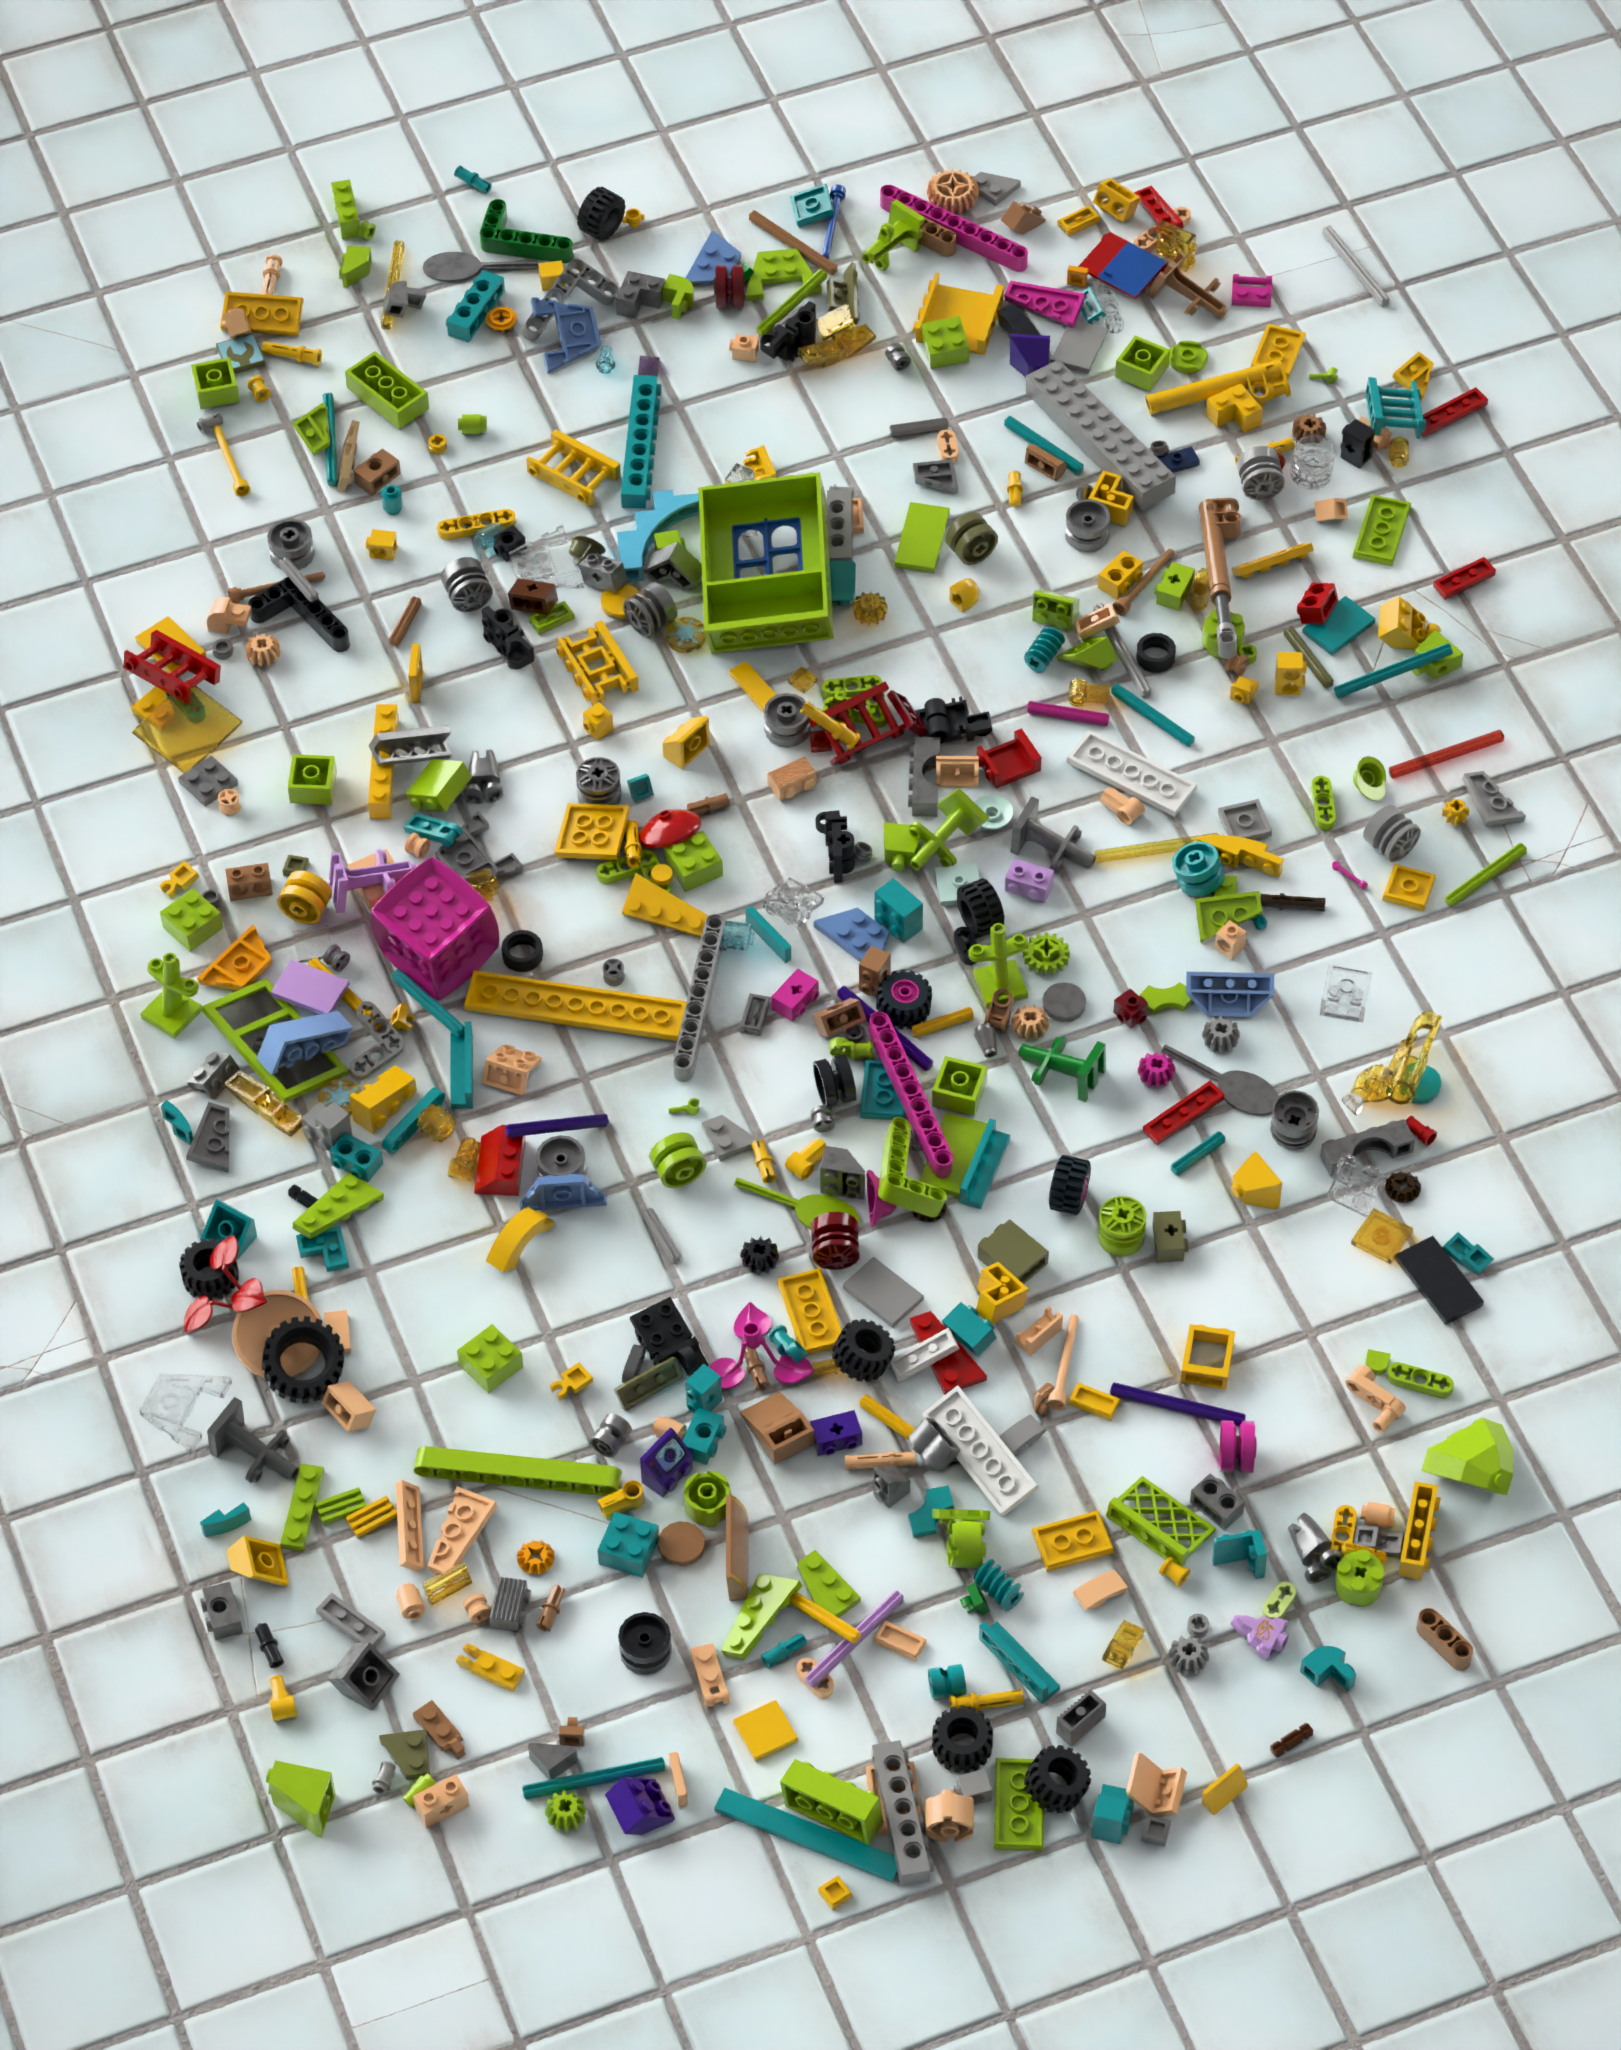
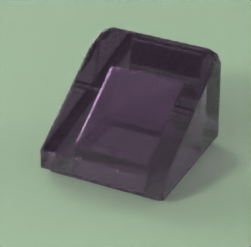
M640 356L638 375L658 376L661 364L660 357Z

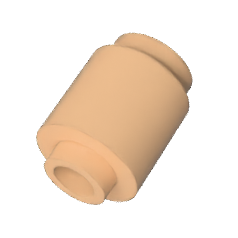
M659 1416L652 1428V1433L656 1434L657 1438H660L671 1427L680 1439L683 1440L687 1431L686 1425L667 1416L664 1418Z
M1368 1501L1367 1506L1362 1505L1360 1519L1365 1520V1525L1381 1528L1393 1527L1396 1509L1390 1508V1505Z
M410 1583L404 1584L397 1589L396 1599L402 1616L410 1620L420 1618L425 1611L419 1589Z

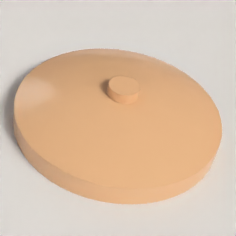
M285 1290L266 1291L264 1295L267 1303L255 1309L237 1313L232 1329L233 1348L239 1361L253 1374L264 1378L262 1360L265 1342L268 1337H271V1331L275 1327L277 1329L280 1328V1323L286 1320L289 1324L293 1317H298V1321H303L304 1316L310 1317V1322L313 1323L316 1322V1319L322 1320L316 1308L299 1294ZM308 1343L293 1344L280 1357L282 1368L290 1377L295 1378L305 1373L314 1365L321 1351Z

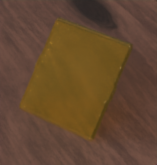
M195 686L191 689V702L189 704L170 695L132 733L185 773L202 762L210 753L212 754L243 721L199 687Z

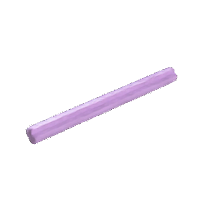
M894 1591L855 1628L861 1633V1639L855 1644L847 1639H843L805 1676V1683L810 1687H815L903 1603V1594L899 1591Z

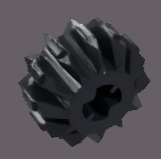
M762 1236L758 1240L751 1237L750 1243L744 1242L743 1249L740 1252L743 1266L748 1267L750 1273L756 1270L758 1275L761 1271L769 1273L770 1268H775L776 1262L779 1259L776 1243L772 1244L770 1238L764 1241Z

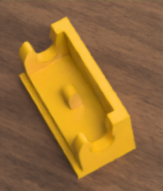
M764 445L745 452L747 457L754 455L752 458L743 460L750 480L776 478V472Z

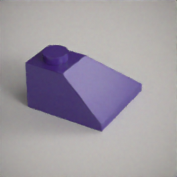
M1010 334V365L1025 378L1026 375L1049 364L1050 336Z

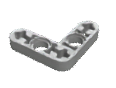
M369 1001L362 1002L358 1006L357 1018L377 1041V1044L351 1062L349 1073L356 1080L367 1078L400 1055L404 1048V1040L376 1005ZM363 1009L366 1011L371 1010L370 1016L368 1014L363 1015ZM382 1024L386 1027L387 1031L385 1033H377L374 1027ZM390 1043H398L397 1049L396 1047L391 1048ZM378 1052L383 1056V1059L380 1062H375L372 1060L371 1054ZM367 1060L368 1064L364 1067L363 1073L361 1071L356 1072V1066L362 1067Z

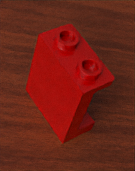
M1022 728L1014 731V739L986 751L982 746L977 747L976 756H979V767L983 768L987 780L992 782L996 789L1041 771L1042 757Z

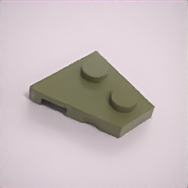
M425 1729L379 1735L381 1745L389 1752L391 1759L398 1765L400 1772L406 1780L417 1779L427 1773L430 1775Z

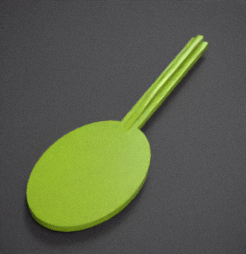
M740 1178L735 1180L734 1186L794 1207L797 1218L810 1230L813 1219L828 1212H844L854 1216L859 1228L860 1218L858 1213L851 1205L839 1198L824 1194H811L797 1200Z

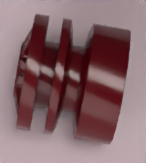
M828 1212L813 1219L811 1222V1238L813 1242L814 1263L821 1268L829 1270L845 1269L856 1264L860 1258L858 1222L855 1217L844 1212Z

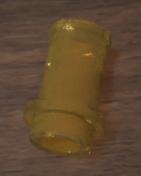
M833 1357L829 1360L812 1362L814 1377L828 1373L837 1374L841 1368L835 1365L836 1360Z

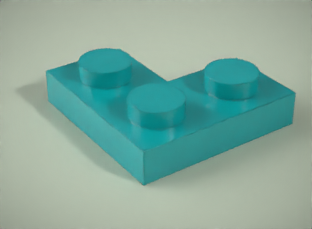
M340 1226L330 1228L311 1239L302 1234L296 1235L300 1258L323 1254L327 1272L349 1268Z

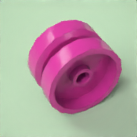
M1221 1420L1220 1472H1232L1235 1468V1459L1238 1458V1466L1241 1473H1253L1257 1448L1254 1421H1242L1239 1427V1436H1236L1234 1421Z

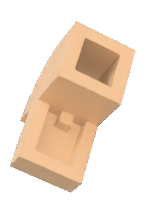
M230 597L216 599L207 618L208 631L228 634L231 624L246 627L252 612L251 606L231 603Z

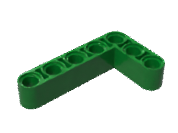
M495 199L489 203L480 229V244L484 252L550 262L562 260V263H569L573 260V242L570 238L505 229L507 222L505 201Z

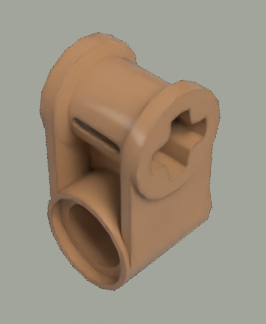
M1000 988L994 992L984 1020V1024L989 1023L992 1027L1001 1029L1004 1033H1006L1009 1027L1011 1013L1015 1004L1014 997L1008 989ZM1001 996H1009V1001L1006 1004L998 1003Z

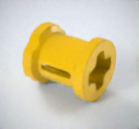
M254 376L249 379L247 387L253 391L254 399L257 402H264L269 399L271 391L265 386L262 376Z
M1170 1556L1162 1564L1159 1574L1162 1576L1166 1575L1175 1582L1177 1587H1180L1189 1577L1190 1569H1184L1174 1562L1175 1559Z

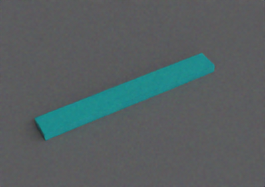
M723 1789L714 1807L717 1813L894 1883L898 1874L894 1855L730 1789Z

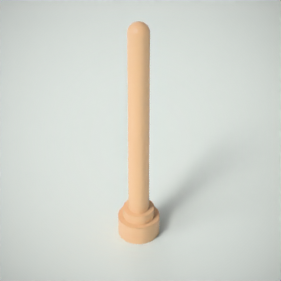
M1072 1314L1069 1318L1055 1390L1048 1396L1047 1404L1055 1410L1064 1409L1067 1401L1064 1387L1079 1320L1076 1314Z

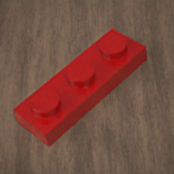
M1482 557L1435 580L1433 587L1446 600L1495 576L1496 569L1485 557Z

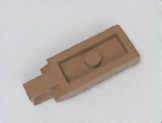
M433 1700L413 1713V1718L423 1730H426V1734L441 1751L447 1752L450 1750L458 1760L466 1755L464 1752L465 1747L461 1744L463 1738L460 1732Z

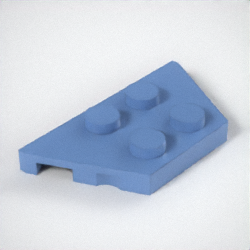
M711 231L686 279L692 284L702 283V286L713 285L716 265H726L728 277H731V268L733 265H738L741 260V252L715 231Z
M859 908L814 921V928L859 962H861L871 946L884 951V946L889 938V931Z
M584 1174L548 1175L537 1178L520 1201V1211L527 1207L533 1210L604 1206L607 1205L606 1195Z

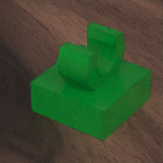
M975 1583L967 1586L970 1595L960 1599L962 1607L966 1609L967 1613L975 1609L981 1615L989 1612V1606L981 1589Z

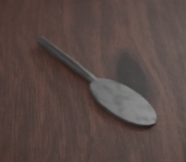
M443 252L428 258L423 264V271L434 280L456 282L469 279L484 269L539 268V262H480L477 257L469 253Z
M1168 1045L1163 1046L1161 1052H1165V1054L1218 1081V1088L1225 1094L1224 1100L1234 1108L1252 1115H1268L1272 1113L1273 1103L1277 1099L1278 1094L1273 1086L1263 1078L1238 1070L1221 1074Z

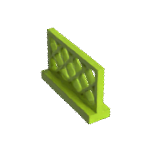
M1143 1476L1118 1498L1114 1497L1109 1502L1106 1513L1108 1519L1166 1560L1171 1556L1175 1559L1174 1562L1181 1567L1185 1565L1186 1559L1210 1538L1216 1530L1211 1524ZM1140 1486H1144L1150 1491V1494H1138L1137 1489ZM1135 1501L1136 1507H1128L1123 1502ZM1139 1501H1151L1152 1507H1140ZM1156 1501H1165L1169 1507H1156ZM1141 1514H1153L1154 1521L1146 1520ZM1158 1514H1170L1171 1521H1159ZM1174 1514H1183L1187 1517V1521H1175ZM1160 1527H1172L1173 1534L1164 1533L1160 1530ZM1176 1527H1188L1189 1534H1177ZM1192 1527H1201L1206 1532L1204 1534H1193ZM1178 1540H1190L1191 1546L1187 1549Z

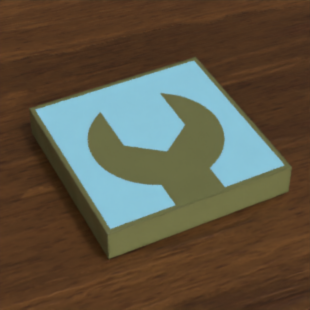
M254 333L216 343L220 358L230 357L234 374L265 365V359Z

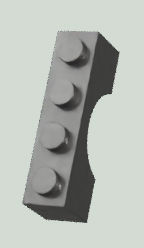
M915 737V745H910V758H914V762L910 761L909 774H913V778H909V791H913V795H908V807H912V816L938 817V807L936 806L938 804V786L930 784L924 776L928 771L936 768V756H940V737Z
M1405 1119L1391 1121L1386 1125L1371 1127L1366 1131L1356 1134L1351 1133L1343 1138L1326 1141L1321 1146L1320 1157L1330 1177L1350 1172L1353 1159L1363 1151H1382L1392 1159L1413 1153L1415 1139Z

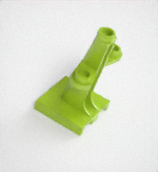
M897 199L891 202L888 223H884L881 226L877 241L862 254V260L866 264L875 263L879 270H886L890 266L888 252L899 243H902L914 252L920 250L921 246L918 245V239L923 235V230L920 229V226L925 221V218Z
M960 788L943 798L936 805L947 816V819L934 834L919 822L914 821L910 825V835L926 842L910 860V865L913 869L919 871L935 852L939 856V862L943 867L954 866L957 863V859L944 845V842L957 828L965 835H968L989 819V816Z
M996 923L990 927L991 945L974 944L968 951L969 958L973 962L991 961L990 966L973 969V976L986 1008L990 1007L994 992L1000 988L1008 989L1015 1001L1028 998V991L1015 959L1007 961V957L1025 951L1028 947V940L1022 934H1015L1006 941L1005 926L1001 923ZM1001 996L998 1003L1006 1004L1009 1001V996Z
M166 953L163 956V961L159 958H154L148 963V973L163 985V989L140 1015L141 1019L175 1039L202 1012V1005L189 998L198 993V982L194 979L180 977L179 959L174 953Z

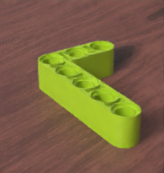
M895 1117L884 1136L878 1195L885 1202L929 1217H937L947 1199V1194L938 1187L906 1177L911 1125L906 1119Z

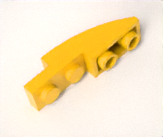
M1225 835L1202 836L1198 840L1213 845L1218 851L1220 862L1224 865L1237 868L1241 862L1248 867L1256 868L1278 878L1283 871L1284 858L1267 852V844L1247 838Z

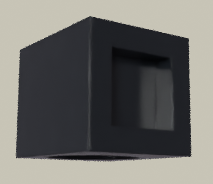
M514 525L493 536L494 552L506 562L526 551L525 536Z

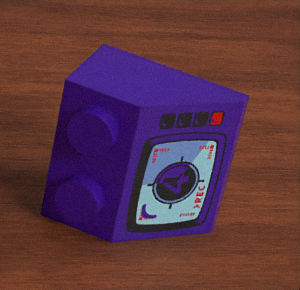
M671 1427L640 1458L642 1483L661 1497H664L668 1492L674 1491L678 1482L684 1476L686 1477L691 1473L693 1469L692 1453Z

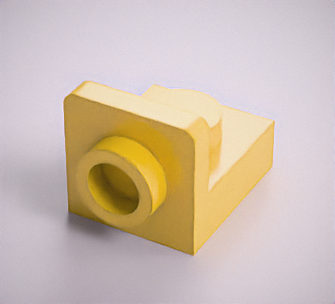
M1239 676L1237 682L1231 685L1230 699L1250 705L1258 690L1259 682Z

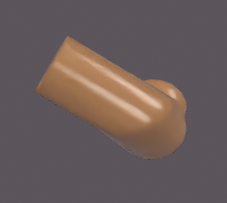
M1046 1383L1035 1393L1033 1410L1041 1416L1046 1415L1049 1411V1405L1045 1404V1400L1054 1390V1386L1051 1383Z

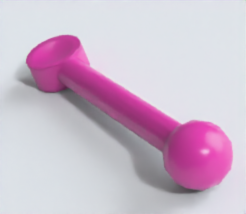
M1334 861L1332 863L1333 870H1339L1358 883L1361 889L1368 887L1366 881H1361L1342 868L1340 862Z

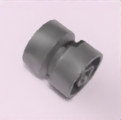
M609 1413L603 1419L600 1428L596 1430L590 1439V1444L601 1455L610 1458L615 1457L622 1447V1442H625L631 1433L632 1427L621 1416Z

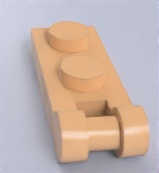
M713 1643L691 1648L690 1655L706 1708L713 1707L715 1703L722 1702V1704L729 1703L728 1690ZM717 1690L719 1691V1693H715V1694H711V1693H710V1692L717 1691Z

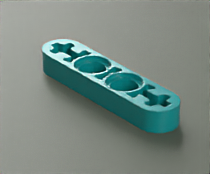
M435 1087L432 1088L386 1135L382 1142V1148L391 1154L396 1153L443 1104L445 1093Z

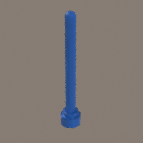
M838 184L833 185L830 191L835 215L829 217L822 255L827 259L830 257L839 205L846 195V188Z

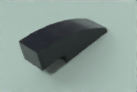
M1014 304L997 311L999 325L1009 332V338L1010 334L1040 335L1029 318Z

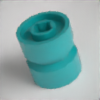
M962 1664L949 1665L946 1670H943L942 1667L928 1669V1681L933 1700L946 1698L947 1694L954 1695V1697L966 1695V1682Z

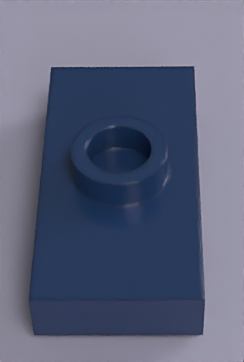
M1192 446L1167 453L1163 456H1157L1172 473L1200 464V460Z

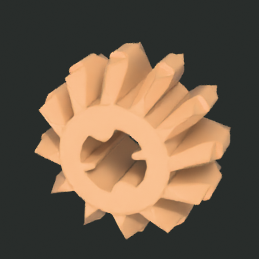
M256 633L255 638L249 637L245 651L248 661H251L253 666L258 664L261 668L266 664L269 667L270 662L276 663L277 658L280 657V645L273 635L267 636L264 633L262 636H259Z
M1024 1004L1023 1009L1017 1008L1012 1017L1013 1032L1017 1033L1018 1038L1025 1037L1026 1041L1029 1038H1033L1036 1041L1038 1036L1044 1037L1045 1031L1049 1028L1047 1013H1043L1042 1007L1036 1009L1034 1004L1031 1007H1027Z

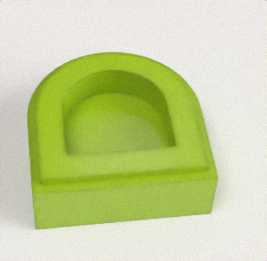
M1368 1349L1365 1365L1371 1368L1375 1375H1381L1388 1369L1391 1354Z

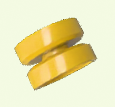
M307 871L291 873L277 899L278 907L287 917L303 924L319 922L325 907L332 897V889L326 881Z

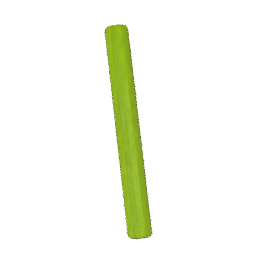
M822 269L818 270L757 326V333L763 336L772 330L774 324L787 316L827 279V273Z
M1518 843L1446 895V904L1453 907L1525 855L1527 847L1523 843Z

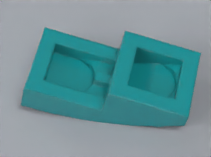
M166 1100L161 1105L163 1118L172 1124L175 1136L191 1145L193 1136L188 1121L177 1107Z
M1459 1232L1442 1247L1452 1259L1478 1275L1494 1260L1479 1244L1473 1246Z
M244 1502L225 1515L218 1509L200 1522L202 1534L205 1537L237 1529L251 1521L250 1510Z

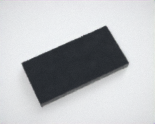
M1434 1236L1395 1254L1397 1263L1445 1325L1484 1305V1300Z

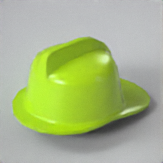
M1366 756L1358 762L1357 769L1353 774V782L1360 793L1369 800L1379 801L1385 796L1386 771L1384 765L1378 759Z

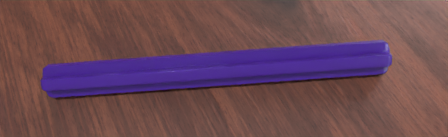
M842 986L838 989L837 995L843 1001L849 998L860 1000L867 1019L866 1021L869 1023L870 1016L876 1011L848 987ZM894 1028L906 1055L923 1070L928 1071L932 1068L933 1060Z
M1116 1382L1111 1385L1110 1395L1219 1422L1221 1420L1234 1421L1235 1425L1239 1427L1242 1421L1246 1419L1244 1413Z

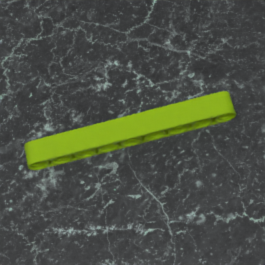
M429 1446L418 1448L413 1470L415 1474L429 1478L607 1496L618 1491L622 1471L618 1467L610 1465Z

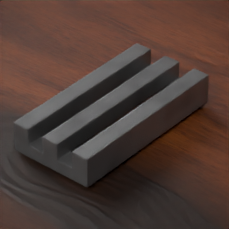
M749 994L739 1032L744 1033V1031H748V1034L755 1032L757 1036H761L771 1004V997ZM757 1000L750 1025H746L753 1001ZM762 1001H765L758 1026L756 1027L755 1023Z

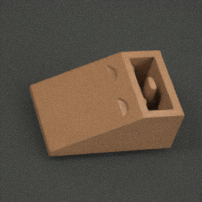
M780 1392L739 1412L774 1465L814 1445V1429L803 1413Z

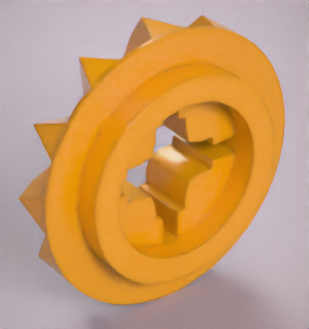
M496 307L491 309L486 315L488 328H493L495 332L498 330L504 332L505 329L511 331L512 326H516L517 315L511 308ZM501 316H502V319L504 320V322H500V321H499V319H500Z
M542 1539L540 1541L531 1540L527 1544L523 1543L522 1548L517 1554L519 1567L526 1573L534 1575L548 1571L555 1560V1554L550 1544L544 1543ZM531 1552L534 1554L540 1553V1559H531Z

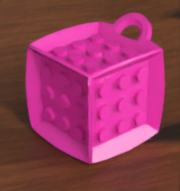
M429 857L402 877L371 910L372 931L381 952L397 969H401L423 990L437 1000L443 999L466 982L473 975V971H478L499 947V927L489 903L464 878L434 857Z

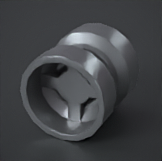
M894 343L886 349L885 356L891 361L895 370L902 371L910 365L911 358L900 343Z

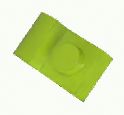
M669 274L663 286V301L672 303V318L680 320L682 313L686 312L687 307H694V288L688 279Z

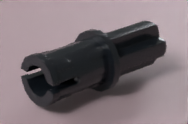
M259 1623L255 1627V1632L261 1644L260 1650L265 1653L270 1668L280 1667L284 1660L277 1647L278 1641L273 1638L267 1623Z

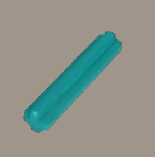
M1220 1131L1216 1132L1172 1163L1171 1171L1175 1175H1180L1225 1143V1136Z

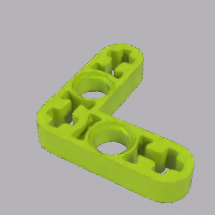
M876 675L829 679L822 684V694L827 699L828 697H835L837 691H845L847 697L852 698L872 688L871 684L875 686L881 684L882 680ZM849 685L858 687L856 690L847 689ZM871 700L867 701L866 708L876 727H884L887 721L878 704H872ZM876 712H879L880 719L876 718Z
M643 850L640 854L641 863H639L638 867H632L629 870L621 869L622 865L627 864V856L618 858V860H611L600 864L597 867V879L602 884H611L633 877L637 873L654 883L648 876L651 874L653 867L660 863L654 852ZM670 884L660 886L662 889L671 893Z

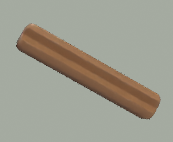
M413 596L408 602L389 637L391 645H400L422 604L419 597Z

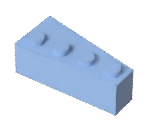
M339 1011L272 1024L267 1030L257 1060L273 1075L278 1073V1068L294 1066L297 1060L304 1058L306 1061L313 1058L319 1051L325 1053L345 1045L353 1027Z

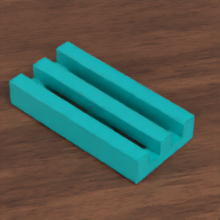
M1091 287L1081 292L1085 294V302L1092 313V316L1089 317L1084 306H1082L1081 312L1087 323L1093 324L1094 320L1096 322L1100 320V316H1103V318L1107 316ZM1088 293L1090 294L1096 307L1098 308V312H1095L1092 304L1090 303L1087 297Z

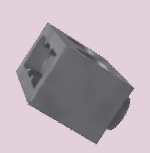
M1208 1474L1191 1490L1190 1503L1224 1531L1244 1513L1245 1502L1238 1493L1232 1492L1220 1478H1215L1212 1474Z

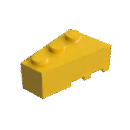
M396 1065L378 1076V1081L373 1085L368 1083L364 1085V1090L359 1094L352 1093L349 1095L353 1121L372 1134L378 1129L383 1128L387 1120L393 1114H397L402 1105L407 1100H411L417 1092L415 1078Z

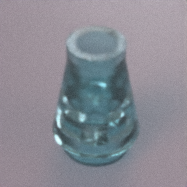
M609 346L601 348L596 361V368L603 374H608L615 368L612 348Z

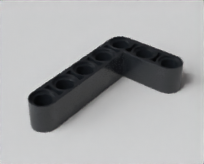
M289 577L255 595L248 602L252 611L250 618L255 623H263L287 608L292 607L334 651L344 652L350 647L347 627L319 599L310 602Z

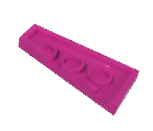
M1016 281L1009 282L1004 294L1005 301L1071 328H1074L1085 301L1084 293Z

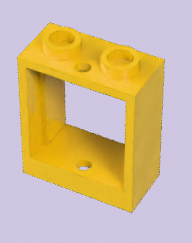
M1190 1324L1181 1371V1383L1226 1390L1235 1331H1230L1226 1328L1206 1327L1201 1324ZM1193 1340L1227 1345L1223 1369L1189 1364Z

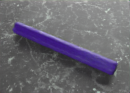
M603 1113L508 1124L505 1132L507 1137H518L606 1127L609 1119L607 1114Z

